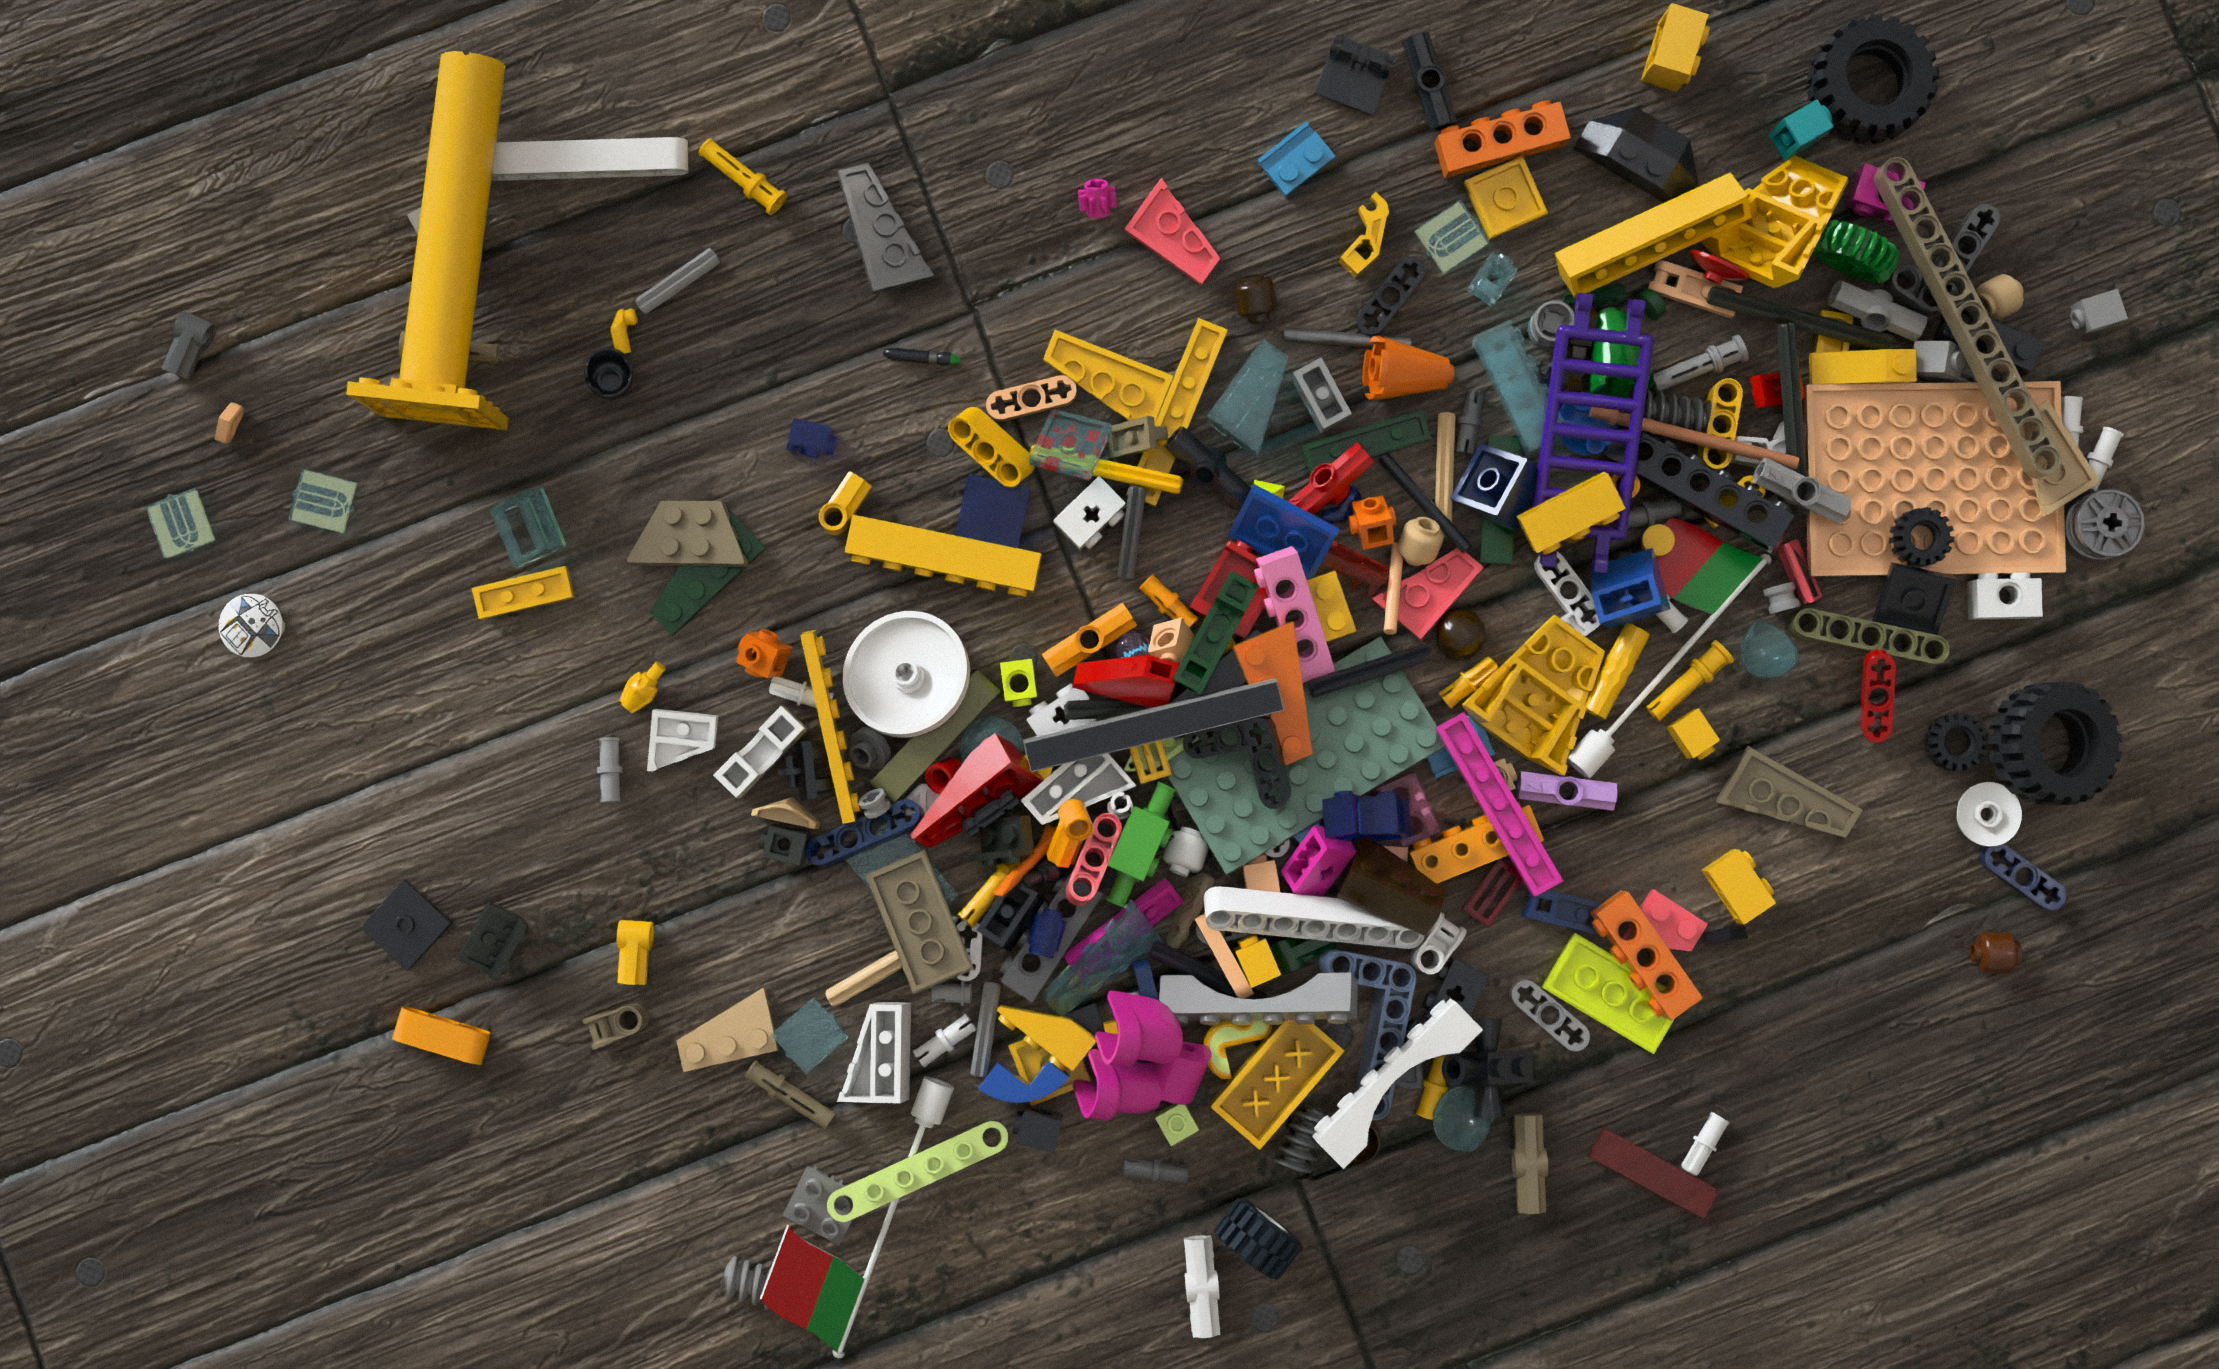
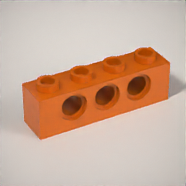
M1545 100L1532 105L1531 110L1520 112V109H1512L1502 113V118L1490 121L1489 117H1483L1472 121L1469 127L1459 129V126L1455 125L1441 130V134L1437 136L1434 145L1444 179L1505 163L1520 156L1526 157L1566 146L1571 136L1561 101L1551 104L1550 100ZM1524 124H1535L1539 129V134H1528L1525 131ZM1497 131L1506 133L1509 142L1505 144L1497 142L1494 138V133ZM1463 141H1475L1478 145V151H1467L1463 146Z
M1620 890L1589 912L1594 918V921L1591 922L1593 928L1602 938L1607 936L1613 945L1610 948L1612 955L1621 965L1625 963L1632 973L1628 976L1631 982L1639 991L1644 989L1650 998L1647 1004L1658 1018L1663 1016V1018L1672 1021L1703 998L1628 891ZM1627 921L1631 926V934L1626 939H1622L1618 934V928L1623 922ZM1646 948L1649 951L1650 959L1645 965L1641 966L1637 961V954L1641 949ZM1665 975L1668 978V987L1664 991L1659 992L1656 988V980L1659 976Z

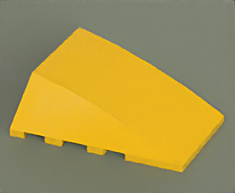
M1795 155L1761 178L1762 183L1753 190L1747 188L1744 191L1748 196L1750 219L1701 241L1713 256L1739 267L1749 274V278L1774 289L1800 278L1848 184V177Z
M1553 615L1462 706L1474 723L1516 753L1546 769L1565 776L1568 767L1566 762L1570 750L1574 749L1577 740L1575 734L1580 719L1584 718L1587 709L1585 703L1589 692L1593 690L1605 651L1562 619Z

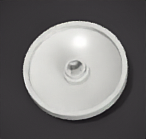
M918 611L892 613L871 623L851 645L843 668L844 693L854 713L875 731L899 738L923 735L945 723L961 705L970 680V662L966 648L959 636L941 619Z

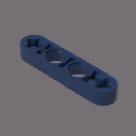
M905 799L891 804V807L884 814L876 818L870 819L864 816L854 822L815 837L806 846V857L809 862L817 867H830L913 831L924 817V810L913 800ZM907 808L915 811L911 815L912 820L910 822L905 819H899L894 823L890 817L891 814L897 819L905 816V809ZM878 819H885L887 823L885 833L875 836L872 833L873 823ZM848 832H856L858 835L857 844L852 848H845L843 845L844 836ZM836 845L840 851L838 853V851L830 849L824 852V859L815 856V854L819 853V846L829 849Z

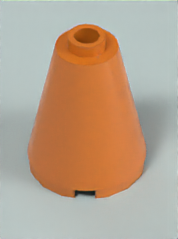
M1373 336L1369 342H1374L1372 350H1366L1362 376L1363 386H1369L1370 393H1365L1366 398L1369 400H1381L1444 390L1447 388L1448 383L1451 384L1453 382L1454 366L1450 364L1447 357L1383 336Z

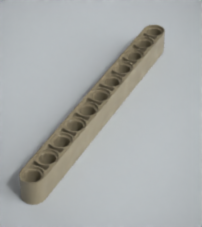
M1902 157L1890 158L1874 174L1875 186L2023 471L2029 477L2038 479L2054 473L2061 466V454L1921 184L1907 160ZM1887 169L1896 171L1899 180H1891L1887 176ZM1902 197H1906L1913 202V210H1908L1902 205ZM1917 226H1923L1927 230L1928 239L1922 238L1917 234ZM1932 254L1941 257L1943 267H1937L1933 264ZM1947 282L1957 287V296L1949 294L1946 288ZM1962 311H1966L1972 316V325L1964 323L1961 317ZM1977 340H1982L1987 345L1986 354L1981 353L1977 349ZM1992 368L2001 372V383L1996 382L1992 378ZM2007 397H2011L2016 401V412L2007 407ZM2022 426H2026L2031 430V440H2027L2022 436ZM2038 454L2046 459V469H2042L2037 465L2036 459Z

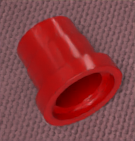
M949 757L929 766L925 771V780L928 787L935 793L941 794L961 767V762L956 758Z

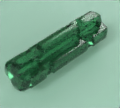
M1614 284L1609 288L1601 286L1586 293L1593 294L1592 306L1607 304L1609 301L1611 303L1623 302L1626 299V291L1623 284ZM1570 291L1564 292L1562 297L1563 303L1573 309L1576 298H1574Z

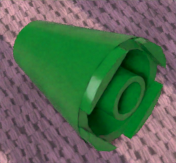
M1615 307L1606 308L1599 312L1596 328L1625 332L1627 321L1625 312L1618 311ZM1593 341L1591 361L1638 366L1640 347ZM1651 368L1647 389L1652 388L1655 384ZM1591 374L1590 392L1591 394L1597 393L1627 398L1629 397L1628 391L1634 390L1636 379Z

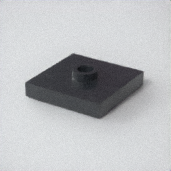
M1891 562L1872 621L1938 635L1956 582L1955 576Z
M403 880L360 928L408 971L453 922L411 883Z

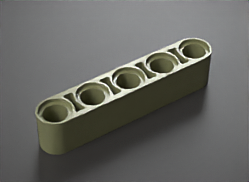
M1806 608L1792 613L1787 620L1788 632L1797 639L1867 654L1872 650L1882 649L1887 651L1893 659L1919 665L1939 664L1944 662L1950 653L1948 642L1939 635ZM1802 615L1810 619L1811 628L1808 632H1804L1799 626V619ZM1833 622L1838 623L1842 628V635L1839 639L1834 638L1830 632ZM1865 629L1870 630L1874 636L1870 646L1862 640V633ZM1897 635L1905 642L1902 652L1897 651L1893 645L1894 638ZM1928 642L1932 643L1936 648V655L1933 659L1929 658L1925 653V646Z
M976 670L970 676L966 695L956 712L933 731L912 737L873 778L870 784L876 789L882 788L886 793L885 798H888L891 804L898 802L925 774L926 769L935 763L998 697L1001 690L981 671Z

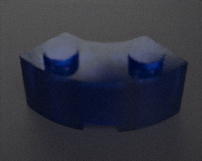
M1352 791L1335 792L1332 798L1322 799L1325 838L1346 842H1354L1357 839L1371 837L1373 842L1412 838L1409 800L1397 795L1395 791L1380 792L1377 796H1359L1353 794Z

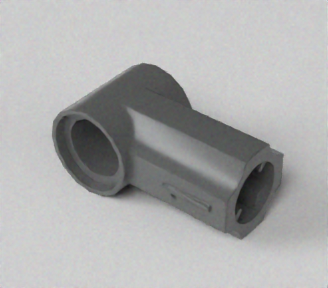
M182 312L174 323L172 331L174 340L161 369L190 381L202 351L209 348L214 340L216 325L188 312Z

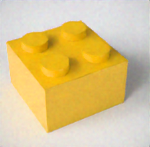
M1671 3L1658 22L1641 81L1675 92L1684 83L1688 84L1691 76L1696 74L1701 57L1696 54L1700 46L1705 44L1709 34L1710 26L1705 25L1709 14Z

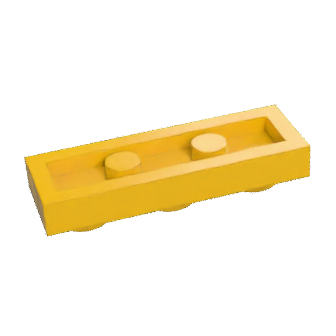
M567 566L472 588L480 620L575 598Z

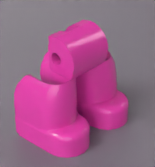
M1109 991L1107 998L1117 1022L1118 1034L1097 1032L1095 1035L1098 1049H1090L1088 1057L1097 1082L1075 1080L1073 1083V1089L1084 1118L1109 1121L1116 1113H1146L1155 1110L1161 1100L1180 1105L1192 1103L1212 1057L1208 1046L1183 1042V1033L1179 1021L1172 1010L1164 1003L1145 996ZM1137 1060L1151 1061L1153 1063H1138Z

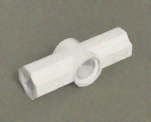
M1211 1235L1184 1238L1187 1267L1185 1285L1187 1302H1190L1191 1331L1193 1337L1211 1338L1220 1335L1217 1303L1220 1297L1217 1270H1214L1213 1241Z

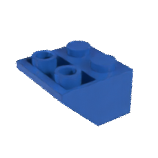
M1653 548L1608 562L1607 573L1591 570V594L1599 623L1610 629L1670 610Z

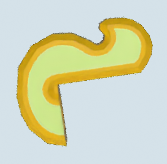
M1251 1020L1249 1025L1232 1024L1231 1021H1219V1025H1210L1203 1037V1045L1208 1046L1212 1055L1208 1064L1210 1070L1221 1079H1232L1225 1047L1268 1038L1272 1025L1263 1023V1020Z

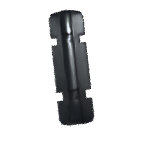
M1011 789L1005 791L1000 795L1001 799L995 798L975 812V817L970 816L961 823L964 832L970 838L975 837L982 832V827L986 829L1005 816L1006 810L1012 811L1018 807L1020 801L1015 792Z

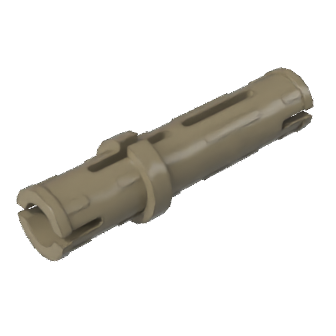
M756 1060L744 1076L745 1079L750 1080L767 1091V1096L778 1098L798 1113L821 1126L824 1130L836 1113L785 1081L786 1077L784 1075H776Z

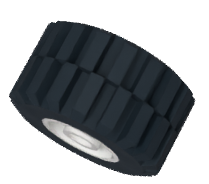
M1243 1198L1235 1200L1214 1229L1220 1241L1232 1252L1263 1275L1275 1280H1279L1303 1249L1300 1241L1287 1228L1257 1205Z

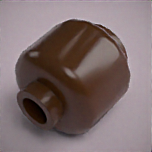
M1982 932L1979 934L1976 943L1972 942L1970 945V959L1972 962H1976L1978 969L1982 973L2009 974L2014 970L2015 966H2019L2021 963V944L2008 932Z

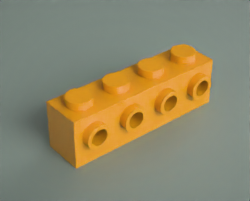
M1518 801L1517 803L1540 842H1543L1544 838L1531 806H1521ZM1482 815L1472 819L1473 826L1461 830L1460 825L1442 831L1443 838L1432 842L1431 838L1427 837L1412 843L1414 849L1408 851V857L1412 867L1438 884L1508 856V853L1487 817Z

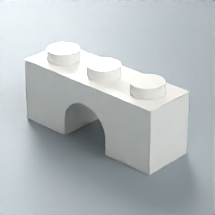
M780 706L759 728L757 735L742 750L735 752L713 776L736 798H742L807 732L808 728L786 707Z

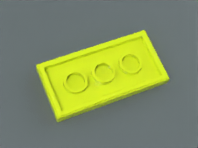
M1574 932L1541 987L1652 1054H1655L1674 1019L1672 1021L1665 1019L1663 1016L1658 1018L1647 1004L1650 1000L1644 989L1639 991L1631 982L1628 975L1632 972L1625 963L1621 965L1612 954ZM1656 981V988L1659 992L1667 988Z

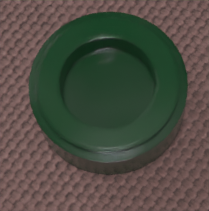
M1645 288L1636 295V300L1646 301L1644 315L1649 319L1655 321L1666 313V305L1663 299L1654 290Z

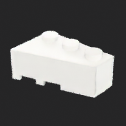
M1107 753L1062 764L1026 795L1021 802L1041 825H1045L1059 819L1058 809L1065 801L1078 799L1088 807L1112 797L1115 793L1134 788L1136 785Z
M877 1002L870 1004L857 1041L858 1045L853 1060L847 1070L848 1075L837 1102L903 1103L909 1100L911 1003Z

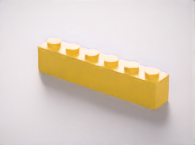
M1730 172L1556 252L1555 257L1559 274L1574 298H1576L1577 293L1586 294L1750 219L1748 196Z
M853 514L845 547V553L852 556L851 561L855 563L870 565L871 560L883 562L882 568L901 572L902 566L913 568L915 575L932 578L933 573L946 575L945 581L956 584H964L965 579L976 581L977 588L995 591L996 586L1008 588V594L1019 597H1026L1027 592H1035L1042 558L1041 553Z

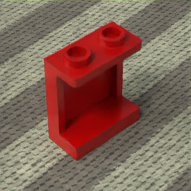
M1237 540L1235 544L1229 541L1189 609L1206 618L1230 571L1258 585L1254 570L1259 568L1256 561L1258 557L1251 554L1254 549L1240 540ZM1258 587L1233 634L1242 641L1246 639L1265 607L1263 600L1268 598L1265 587Z

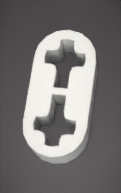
M967 920L957 925L959 932L965 930ZM976 923L974 928L971 927L972 931L977 932V937L972 938L970 948H966L967 952H970V960L972 964H975L976 968L970 971L969 975L962 974L957 977L962 981H971L977 977L981 970L983 934L977 931L979 923ZM961 937L965 945V938Z

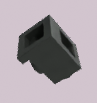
M769 825L768 831L763 830L760 838L759 849H763L762 857L798 866L804 865L805 850L811 833ZM782 838H787L790 841L788 850L781 849L779 843Z

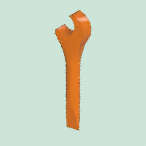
M1050 823L1045 825L1042 837L1034 847V854L1027 855L1009 873L994 891V895L1003 897L1041 860L1048 851L1057 827H1052Z

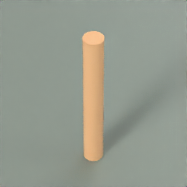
M1393 543L1391 547L1384 633L1389 635L1396 634L1403 567V556L1397 549L1398 543Z

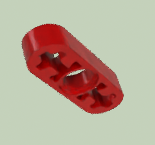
M1882 649L1872 650L1865 656L1863 661L1860 728L1866 739L1876 743L1886 740L1891 735L1893 725L1896 664L1892 656ZM1878 659H1883L1885 664H1887V666H1882L1881 678L1883 681L1877 680V671L1872 666L1878 663ZM1881 688L1886 690L1887 696L1883 702L1872 703L1869 701V695L1874 689ZM1873 711L1878 712V719L1883 727H1878L1875 733L1868 727L1873 726L1875 723Z

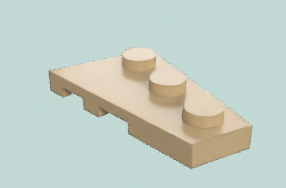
M2049 401L2041 403L2036 408L2061 454L2062 462L2059 469L2054 473L2038 479L2032 478L2042 517L2049 515L2100 482ZM2022 426V436L2027 440H2031V430L2026 426ZM2038 454L2036 459L2037 465L2042 469H2046V459Z
M765 987L676 1040L683 1072L779 1050Z

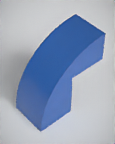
M1048 1059L1029 1084L999 1060L981 1082L978 1089L998 1100L1016 1103L1029 1102L1043 1098L1057 1090L1065 1083L1070 1074L1065 1070L1059 1069Z

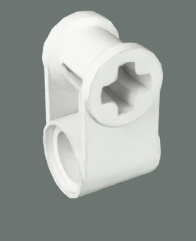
M1440 912L1429 932L1424 936V941L1418 947L1412 949L1410 953L1412 966L1426 974L1439 972L1452 952L1460 945L1467 930L1464 927L1458 928L1445 919L1444 913ZM1430 950L1434 955L1433 963L1428 967H1424L1421 964V956L1425 951Z

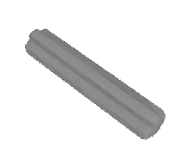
M708 248L637 297L635 300L637 306L644 314H648L720 263L719 258L711 248Z
M987 981L983 985L970 1072L971 1075L976 1077H986L988 1075L997 1017L996 1010L1001 985L997 982Z

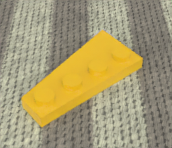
M1054 330L1043 358L1044 362L1062 375L1072 379L1075 384L1127 421L1152 416L1155 423L1173 380V375L1058 330Z

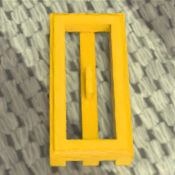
M1161 740L1154 742L1162 766V771L1159 772L1156 770L1149 744L1142 745L1150 771L1149 775H1145L1137 746L1129 748L1140 785L1172 775Z

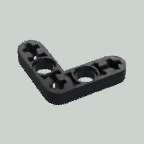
M1263 715L1189 733L1184 737L1183 748L1192 758H1205L1248 749L1261 802L1270 809H1278L1290 799L1291 787L1276 725L1270 717ZM1257 723H1259L1260 727L1267 728V732L1263 735L1264 745L1271 742L1272 746H1265L1259 750L1256 749V746L1262 744L1260 734H1254L1253 732ZM1230 728L1236 732L1238 739L1236 744L1228 745L1223 742L1221 738L1223 729ZM1196 735H1198L1199 740L1209 739L1213 736L1214 742L1204 745L1201 751L1199 746H1193L1192 741L1196 739ZM1268 753L1275 758L1276 766L1273 770H1266L1260 765L1259 759L1262 754ZM1276 774H1279V777L1273 781L1275 789L1281 790L1283 793L1278 798V801H1276L1275 796H1269L1268 794L1273 787L1271 779L1264 781V778H1270Z

